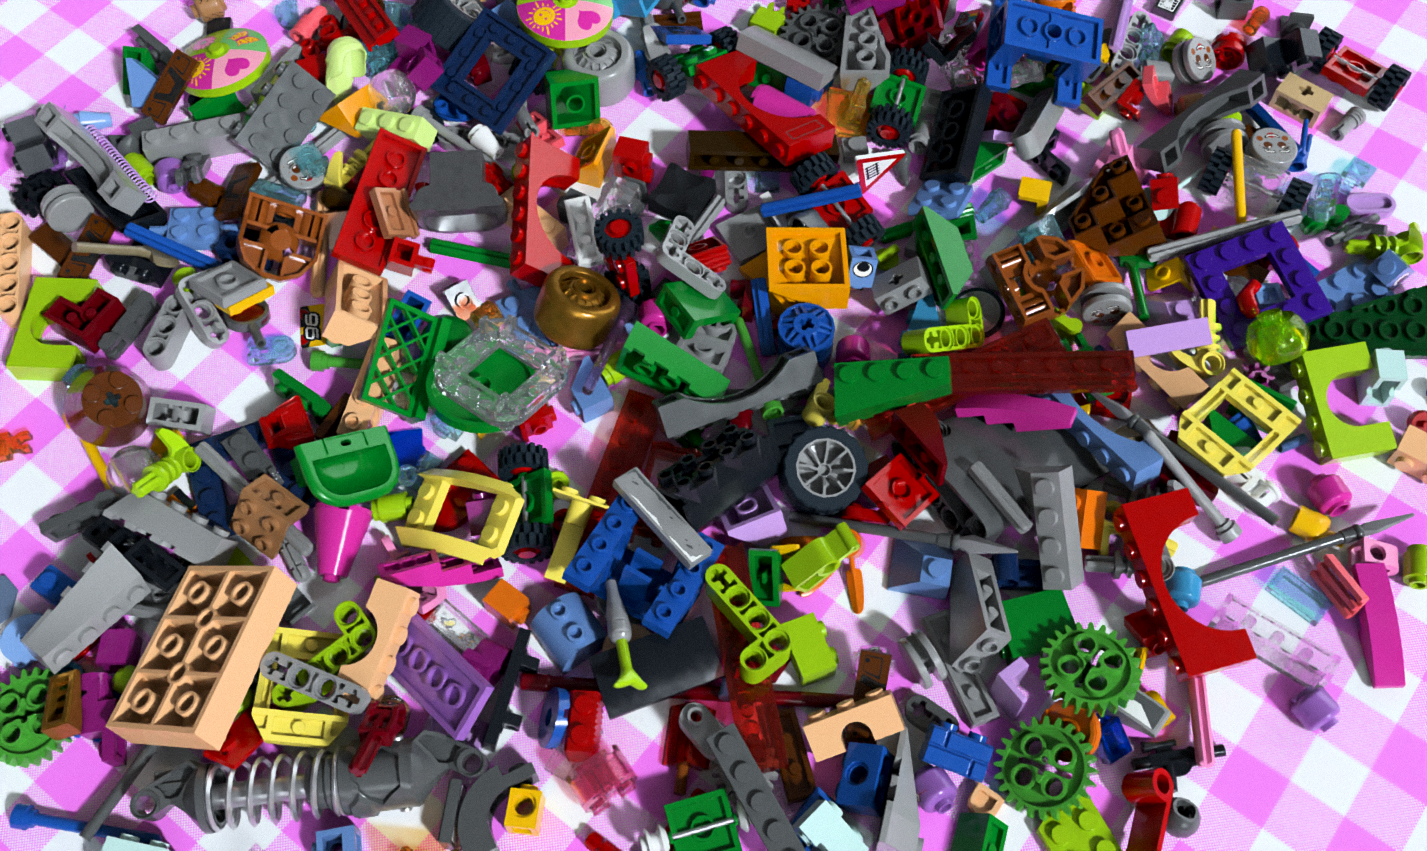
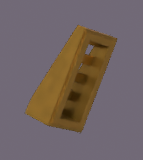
M78 669L50 677L41 732L53 740H61L81 733V673ZM67 686V689L60 690L61 687Z

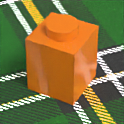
M503 578L482 599L486 610L511 630H514L518 624L522 625L531 614L532 607L529 598Z

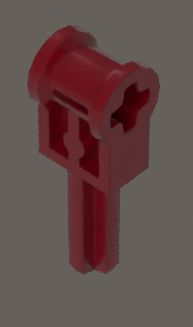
M372 700L369 703L366 715L358 728L361 744L348 766V771L353 773L355 777H362L363 774L367 773L380 746L391 747L398 732L403 729L405 724V704L397 703L395 706L380 704L377 700Z

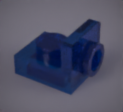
M1096 713L1101 725V739L1097 752L1103 764L1111 765L1133 749L1118 716L1104 715V717H1100Z

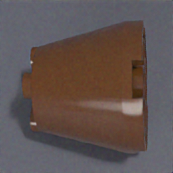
M113 365L97 366L83 372L72 382L66 393L64 413L71 430L86 443L107 448L121 447L135 441L147 429L146 419L152 394L147 384L134 372ZM107 398L112 400L119 399L117 401L118 406L115 408L111 404L106 406L104 402Z

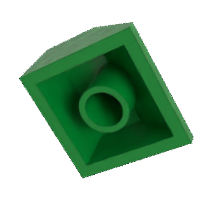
M569 69L545 73L547 119L553 130L601 123L598 76Z

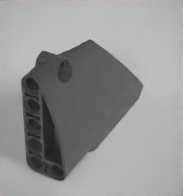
M956 415L941 421L939 420L948 462L943 485L937 486L926 472L925 479L940 494L930 506L952 536L955 533L960 534V536L976 535L994 542L1007 527L1011 526V523L968 474L967 470L973 463L981 461L1030 519L1032 517L1016 475L1015 467L1072 465L1074 487L1085 489L1091 482L1111 471L1105 465L1100 464L1096 457L1085 447L1081 446L1077 439L1065 429L1016 432L1013 423L987 425L984 416L957 418ZM896 439L892 441L891 450L894 457L902 453L916 469H922Z

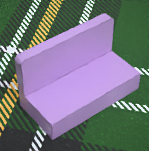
M1022 656L997 674L989 692L992 699L1011 721L1019 717L1027 702V698L1017 688L1029 668V664Z

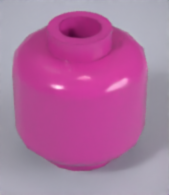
M657 298L648 299L638 309L639 322L657 334L664 336L671 331L673 325L656 306L655 301Z
M848 335L838 341L836 346V363L871 361L870 344L865 338L858 335Z
M1321 473L1310 480L1311 485L1307 489L1306 495L1319 513L1335 517L1350 508V501L1353 495L1339 475H1325V473Z

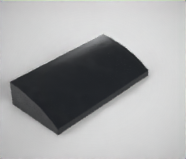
M982 82L942 91L919 175L921 181L937 180L945 183L970 182L993 92Z
M83 166L64 171L65 176L78 187L79 191L120 233H124L126 225L130 222L148 230L150 226L166 225L167 212L156 201L151 203L144 202L134 215L130 216L111 207L97 192V185L94 179Z
M703 615L678 624L668 639L653 633L628 642L632 668L647 684L645 690H637L631 685L623 688L613 687L620 674L616 647L588 657L591 671L610 720L725 677Z

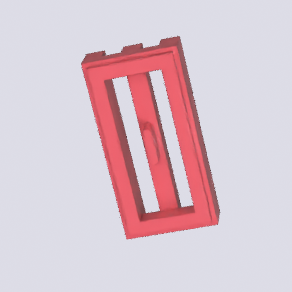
M1326 554L1323 557L1324 562H1319L1316 565L1318 569L1312 570L1309 574L1345 619L1353 618L1370 598L1334 554ZM1329 568L1332 569V571L1336 574V576H1337L1341 581H1338V580H1337V578L1333 575V573L1329 570ZM1347 589H1348L1349 592L1354 596V598L1357 600L1356 602H1355L1354 599L1350 596V594L1347 592Z

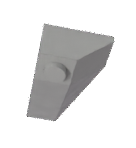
M872 6L852 16L847 8L840 67L841 95H866L889 78L891 55L879 30L878 21Z
M905 727V730L900 731L898 735L895 758L875 851H922L924 838L919 837L921 826L908 728Z

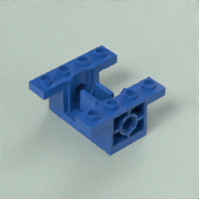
M992 0L983 84L992 91L1006 94L1010 90L1012 67L1024 53L1025 58L1044 63L1056 60L1059 61V66L1053 72V76H1055L1053 104L1077 109L1081 104L1082 82L1100 66L1104 19L1024 0Z
M619 494L565 569L562 579L586 593L591 592L605 601L607 599L605 582L610 579L616 580L618 592L627 614L640 620L643 626L668 639L675 627L684 622L699 598L705 584L706 570L716 563L725 545L699 531V536L713 550L711 556L690 570L678 559L673 573H670L662 568L664 561L639 547L635 552L627 548L633 527L640 519V516Z

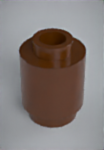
M205 178L198 184L189 181L187 192L193 200L207 207H218L225 188Z

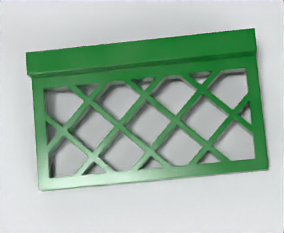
M392 297L388 298L358 400L403 417V421L410 424L425 421L429 407L426 395L427 375L432 365L444 353L452 320L445 317L436 318ZM393 308L401 310L406 320L405 322L396 325L392 317ZM421 319L429 323L425 334L420 336L414 320ZM408 324L414 339L405 343L398 328ZM392 331L399 346L389 350L384 339L386 333ZM416 341L421 352L419 358L413 360L407 345ZM401 349L407 361V364L401 367H397L391 355L392 352ZM385 356L392 371L381 375L377 363L379 358ZM409 366L414 377L412 383L406 385L399 371ZM394 374L400 389L390 393L383 378ZM377 381L384 394V397L379 399L368 395L371 384ZM399 392L403 393L407 401L405 409L397 407L392 397Z

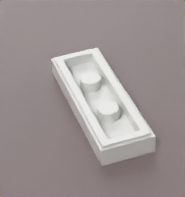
M589 195L564 200L578 266L590 268L605 264L603 253L601 254L596 246L594 236L595 219Z

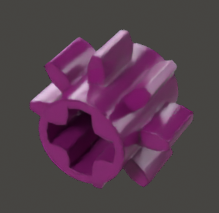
M1254 359L1251 365L1242 364L1244 376L1251 379L1255 377V373L1259 372L1261 376L1257 377L1256 382L1270 388L1268 386L1269 380L1275 379V376L1272 373H1266L1270 369L1268 363L1261 367L1258 361Z

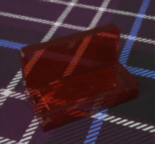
M693 702L671 706L667 722L662 765L666 767L685 765L698 771L709 770L710 760L700 753L681 730L678 722L682 709L687 704ZM707 707L708 710L716 718V710ZM693 713L690 715L694 722L701 721L698 714Z

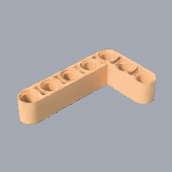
M16 212L0 214V317L10 328H19L21 313L26 307L31 288L33 243L28 236L32 234V230L22 216Z

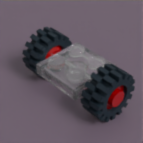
M1217 146L1202 173L1203 175L1197 189L1216 196L1225 180L1227 183L1218 202L1235 208L1233 171L1229 172L1232 166V152ZM1243 154L1247 214L1257 218L1269 216L1275 203H1279L1280 200L1281 202L1274 214L1292 209L1302 211L1313 184L1293 177L1283 196L1282 190L1291 173Z

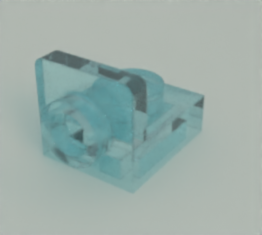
M312 140L290 151V157L306 180L313 176L318 178L327 172L329 158L327 155L323 156Z

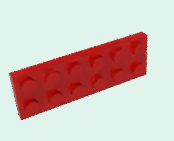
M383 128L379 129L332 250V257L375 275H382L394 239H383L369 192L374 187L396 188V190L406 188L408 198L410 199L427 148Z

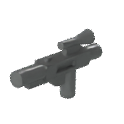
M1377 213L1368 217L1354 215L1348 222L1338 226L1337 233L1325 238L1324 242L1327 247H1332L1356 236L1367 234L1386 235L1388 226L1376 224L1380 221V216Z

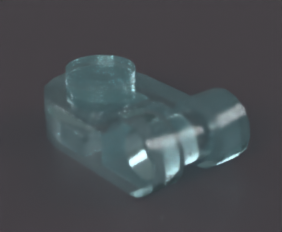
M286 335L264 337L266 346L263 348L256 347L252 336L247 339V348L250 349V352L247 354V364L250 366L286 363L294 359L297 354V346L294 340ZM261 350H268V353H261Z

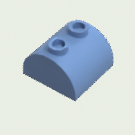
M576 592L564 594L548 603L536 614L530 626L532 632L563 676L586 661L588 657L601 651L603 642L608 635L582 597Z

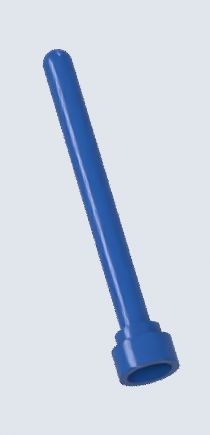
M18 803L13 808L9 820V825L13 829L26 831L29 828L40 826L74 833H81L88 821L42 814L33 805ZM102 824L94 835L103 838L107 836L120 838L121 833L140 838L139 843L149 845L151 840L162 842L161 835L157 833Z

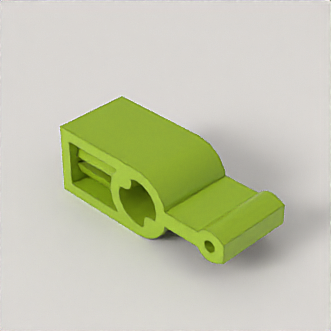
M842 522L825 537H819L808 543L781 564V567L793 588L807 593L840 567L841 561L857 551L861 546L847 523Z

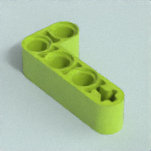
M974 296L954 299L949 307L945 309L947 326L904 332L901 338L904 353L908 356L981 347L985 340L979 300Z
M723 564L710 566L705 573L706 594L750 643L741 652L739 673L742 680L746 683L758 684L789 660L791 636L730 568ZM734 601L743 602L744 605L737 607L733 606L731 603ZM754 622L762 623L764 626L761 628H754L751 626V624ZM780 644L784 649L773 650L770 646ZM749 662H757L761 666L752 669L746 666V664Z
M353 601L340 603L334 611L335 622L344 635L307 661V664L337 676L341 665L356 663L366 657L372 650L377 638V627L370 616ZM357 613L355 620L347 623L349 616ZM372 635V641L367 646H362L364 639ZM347 654L345 662L337 665L338 659L342 655ZM306 669L300 670L296 675L295 679L298 686L304 685L308 680L309 674ZM327 680L322 685L323 696L332 690L334 685L332 680ZM277 684L272 691L273 703L286 711L303 712L318 701L281 684Z

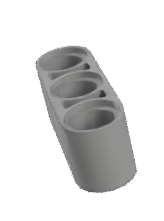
M175 294L165 299L142 348L144 355L158 371L168 370L175 364L192 327L191 321Z

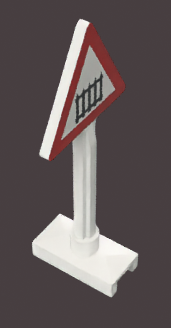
M902 149L855 156L856 172L848 175L853 184L857 182L860 184L862 194H864L898 163L906 153ZM769 191L760 195L763 203L775 201ZM803 210L770 216L768 218L775 227H787L788 219Z

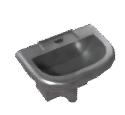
M481 149L429 153L430 184L420 188L415 195L414 201L409 204L416 222L422 228L431 232L452 234L489 231L499 228L506 223L508 212L504 200L498 195L494 185L486 182L485 159Z

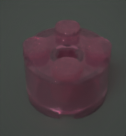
M617 744L612 745L613 752L608 754L603 749L574 769L578 775L573 780L569 775L565 778L567 786L584 812H592L595 817L611 806L609 800L618 794L621 798H624L637 788L635 781L638 775Z

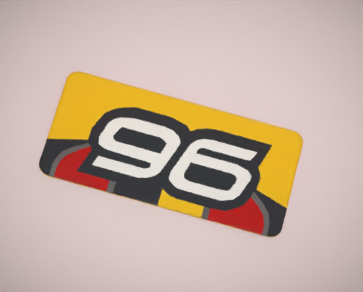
M324 304L300 308L302 348L326 344L325 337H322Z

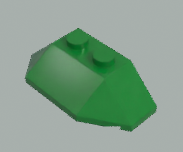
M922 206L912 221V228L915 230L916 253L930 272L935 304L940 309H947L973 273V267L958 227L929 207Z

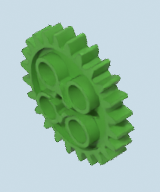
M1080 622L1076 623L1075 630L1065 625L1063 634L1055 630L1053 639L1047 638L1045 648L1042 647L1038 668L1042 669L1039 676L1040 680H1046L1044 690H1054L1052 700L1062 698L1063 709L1070 704L1074 705V714L1076 715L1081 708L1085 709L1087 717L1091 716L1093 710H1097L1100 717H1104L1106 708L1112 714H1116L1118 705L1125 709L1129 700H1134L1137 693L1136 690H1139L1141 684L1139 679L1143 670L1139 668L1141 659L1133 657L1136 650L1135 647L1125 648L1128 639L1122 638L1117 640L1116 630L1110 634L1105 633V625H1102L1099 630H1094L1092 622H1089L1087 629H1083ZM1079 648H1085V649H1087L1089 652H1084V651L1080 650ZM1103 650L1104 653L1098 658L1096 667L1093 666L1089 670L1098 652ZM1106 664L1114 665L1116 668L1108 667ZM1064 669L1071 670V671L1073 672V674L1066 673V672H1064L1063 670H1064ZM1089 670L1083 684L1076 688L1075 686L1081 681L1084 671ZM1090 686L1099 687L1101 690H1094Z
M34 667L32 672L22 669L21 678L11 674V683L9 685L0 682L2 690L0 692V761L6 762L7 765L13 767L18 765L23 768H28L30 764L40 766L42 758L48 761L53 760L52 751L64 752L61 746L63 741L69 743L73 741L71 737L53 740L41 732L46 700L42 703V699L48 692L50 677L55 676L47 668L42 670ZM67 686L61 687L60 690L67 689ZM20 732L19 738L15 741L17 734Z
M1046 715L1043 719V724H1040L1035 716L1031 720L1032 726H1028L1023 721H1020L1021 731L1017 732L1015 729L1010 728L1009 730L1013 738L1009 740L1002 737L1001 740L1006 745L1005 750L996 749L995 751L1003 757L1001 761L993 762L994 766L1002 769V772L994 775V778L1005 782L998 788L999 791L1002 793L1010 792L1005 799L1006 802L1012 804L1017 801L1015 810L1021 813L1027 808V816L1032 819L1037 811L1042 821L1047 820L1049 813H1051L1056 821H1059L1060 811L1062 810L1071 817L1072 811L1070 806L1075 805L1077 808L1082 809L1083 806L1079 801L1081 796L1086 799L1092 798L1085 791L1086 788L1097 787V784L1089 779L1090 776L1099 774L1097 769L1090 767V764L1098 761L1095 755H1087L1093 748L1092 744H1081L1086 736L1082 732L1074 735L1076 727L1071 723L1064 728V721L1061 718H1057L1054 725H1052L1051 718ZM1034 741H1041V751L1036 755H1030V745ZM1064 751H1071L1073 755L1071 762L1067 765H1060V754ZM1024 757L1041 765L1049 764L1056 770L1071 773L1072 778L1067 779L1050 771L1042 772L1035 766L1020 763L1019 759ZM1024 771H1031V782L1024 786L1021 785L1019 781L1020 775ZM1055 781H1061L1063 790L1059 795L1051 796L1049 793L1050 785Z

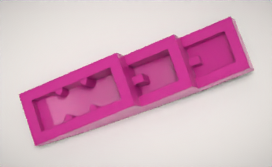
M992 392L962 393L954 408L957 418L984 416L987 425L1013 423L1016 432L1071 428L1077 415L1076 407L1048 399Z
M435 549L377 564L382 580L406 586L444 587L472 584L504 577L502 565L498 558L493 559L490 557L484 561L482 566L453 556L439 559Z
M1355 563L1351 568L1353 579L1370 598L1357 613L1362 627L1358 632V637L1373 689L1404 688L1406 682L1401 636L1385 563Z

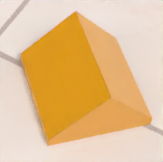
M367 84L325 111L319 120L353 137L359 138L362 135L354 128L363 107L386 110L371 86Z
M609 126L581 141L574 155L580 159L578 183L597 188L601 187L613 162L612 154L617 144L614 127Z

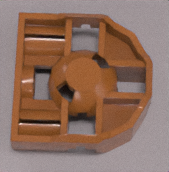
M249 192L239 227L240 230L236 238L235 248L240 264L264 279H271V281L277 283L300 278L317 262L328 215ZM274 213L285 218L294 219L293 227L282 222H272ZM245 228L259 231L260 236L257 242L243 238ZM272 228H277V229H278V230L274 231L273 233H270L269 231H267L268 229H272ZM299 244L314 247L312 258L296 254ZM290 248L292 253L283 257V251ZM267 259L270 261L276 260L279 263L276 275L264 272Z
M1040 235L1025 243L1024 246L1019 243L993 253L985 261L1020 332L1065 315L1085 288L1086 272L1083 266L1075 267L1074 264L1076 262L1073 259L1075 251L1073 247L1059 237ZM1031 251L1035 259L1033 263L1030 262L1026 252ZM1065 265L1068 272L1058 275L1056 272L1058 270L1057 267ZM1018 276H1020L1019 281L1021 284V288L1026 293V295H1023L1021 297L1019 286L1017 282L1013 279ZM1055 283L1054 290L1048 291L1049 285ZM1052 296H1054L1060 307L1058 312L1054 311L1055 308L1050 300Z

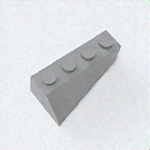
M243 111L232 115L142 131L143 152L153 166L158 161L167 157L177 158L183 162L186 156L192 153L210 154V157L214 158L246 152L247 150L230 140L232 135L230 133L231 128L238 120L241 122L246 113Z
M1072 465L1015 467L1016 475L1037 531L1043 590H1073L1085 580Z
M151 491L142 498H137L135 494L130 493L105 509L102 514L111 520L124 521V527L133 532L137 531L150 536V541L163 547L174 549L173 553L197 566H226L239 543L229 537L231 532L218 525L212 527L208 524V518L193 512V514L186 512L188 509L186 505L174 500L171 502L166 500L168 495L163 492Z
M109 541L101 548L103 553L93 564L89 561L82 569V572L85 574L74 587L67 586L60 594L62 596L60 603L54 609L48 608L20 640L30 654L54 675L151 592L141 574Z

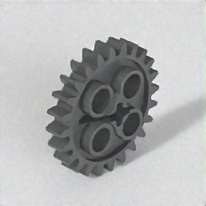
M819 3L816 4L815 9H812L808 4L806 11L799 7L798 15L791 12L790 19L784 20L785 26L780 27L781 34H779V37L837 65V62L841 63L846 21L845 12L838 14V7L831 11L829 10V4H826L824 9H821Z

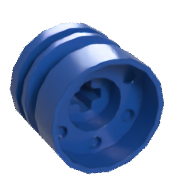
M797 303L788 307L781 314L778 322V357L780 354L806 345L815 351L818 365L824 369L830 362L833 353L835 325L830 313L820 305L812 303Z

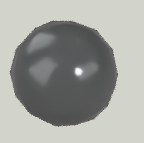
M1172 797L1166 832L1176 838H1188L1195 834L1200 827L1201 815L1199 809L1189 799Z

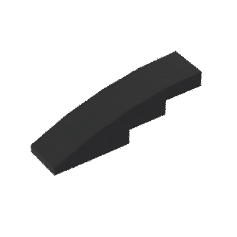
M101 516L82 533L83 540L101 553H103L101 548L107 541L112 543L146 582L165 592H168L180 581L187 570L186 567L145 536L140 538L124 527V525L120 527L105 516Z

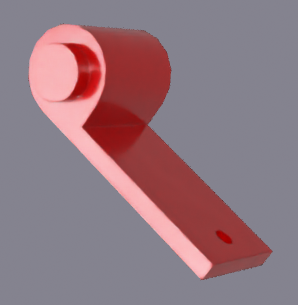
M1185 201L1180 204V208L1173 209L1168 218L1158 221L1165 238L1178 240L1197 235L1202 209L1192 201Z
M254 703L231 725L220 751L205 750L203 752L204 757L236 770L264 742L252 717ZM271 704L270 709L283 710L280 707Z
M1163 768L1127 773L1122 781V793L1136 808L1126 851H1161L1173 797V780L1167 770Z

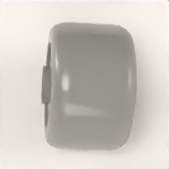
M609 29L596 42L579 48H564L563 70L569 69L598 76L600 107L615 105L631 93L636 81L634 52L631 44L620 33Z

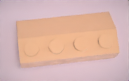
M338 259L326 283L322 337L327 338L332 343H341L346 346L376 338L388 299V279Z

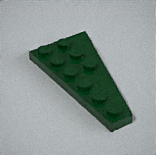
M1427 285L1356 305L1341 312H1334L1328 316L1277 334L1279 350L1284 353L1286 349L1291 347L1295 350L1306 352L1366 342L1370 356L1375 349L1390 348L1392 350H1403L1405 359H1427Z

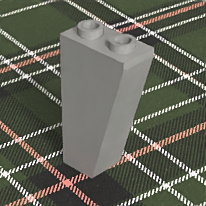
M965 553L953 565L951 571L950 666L976 675L1012 638L992 561L978 554Z

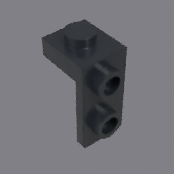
M971 21L945 46L927 31L920 37V50L922 54L929 60L932 58L939 66L944 65L946 62H951L963 46H968L975 40L977 34L976 23Z
M1055 128L1043 151L1030 160L1034 165L1039 166L1052 180L1064 186L1067 184L1071 169L1051 152L1056 148L1060 131Z

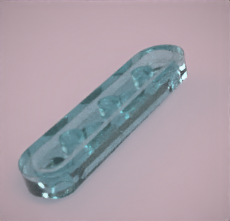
M1324 172L1315 175L1307 202V216L1312 218L1313 221L1324 222L1329 220V217L1335 215L1342 186V175L1340 173Z

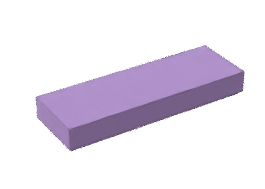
M1207 317L1123 332L1128 359L1213 344Z

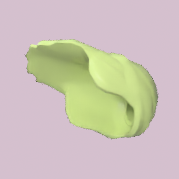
M350 36L334 39L327 48L325 86L336 94L333 99L334 103L341 102L351 94L354 77H362L366 74V49L360 41Z

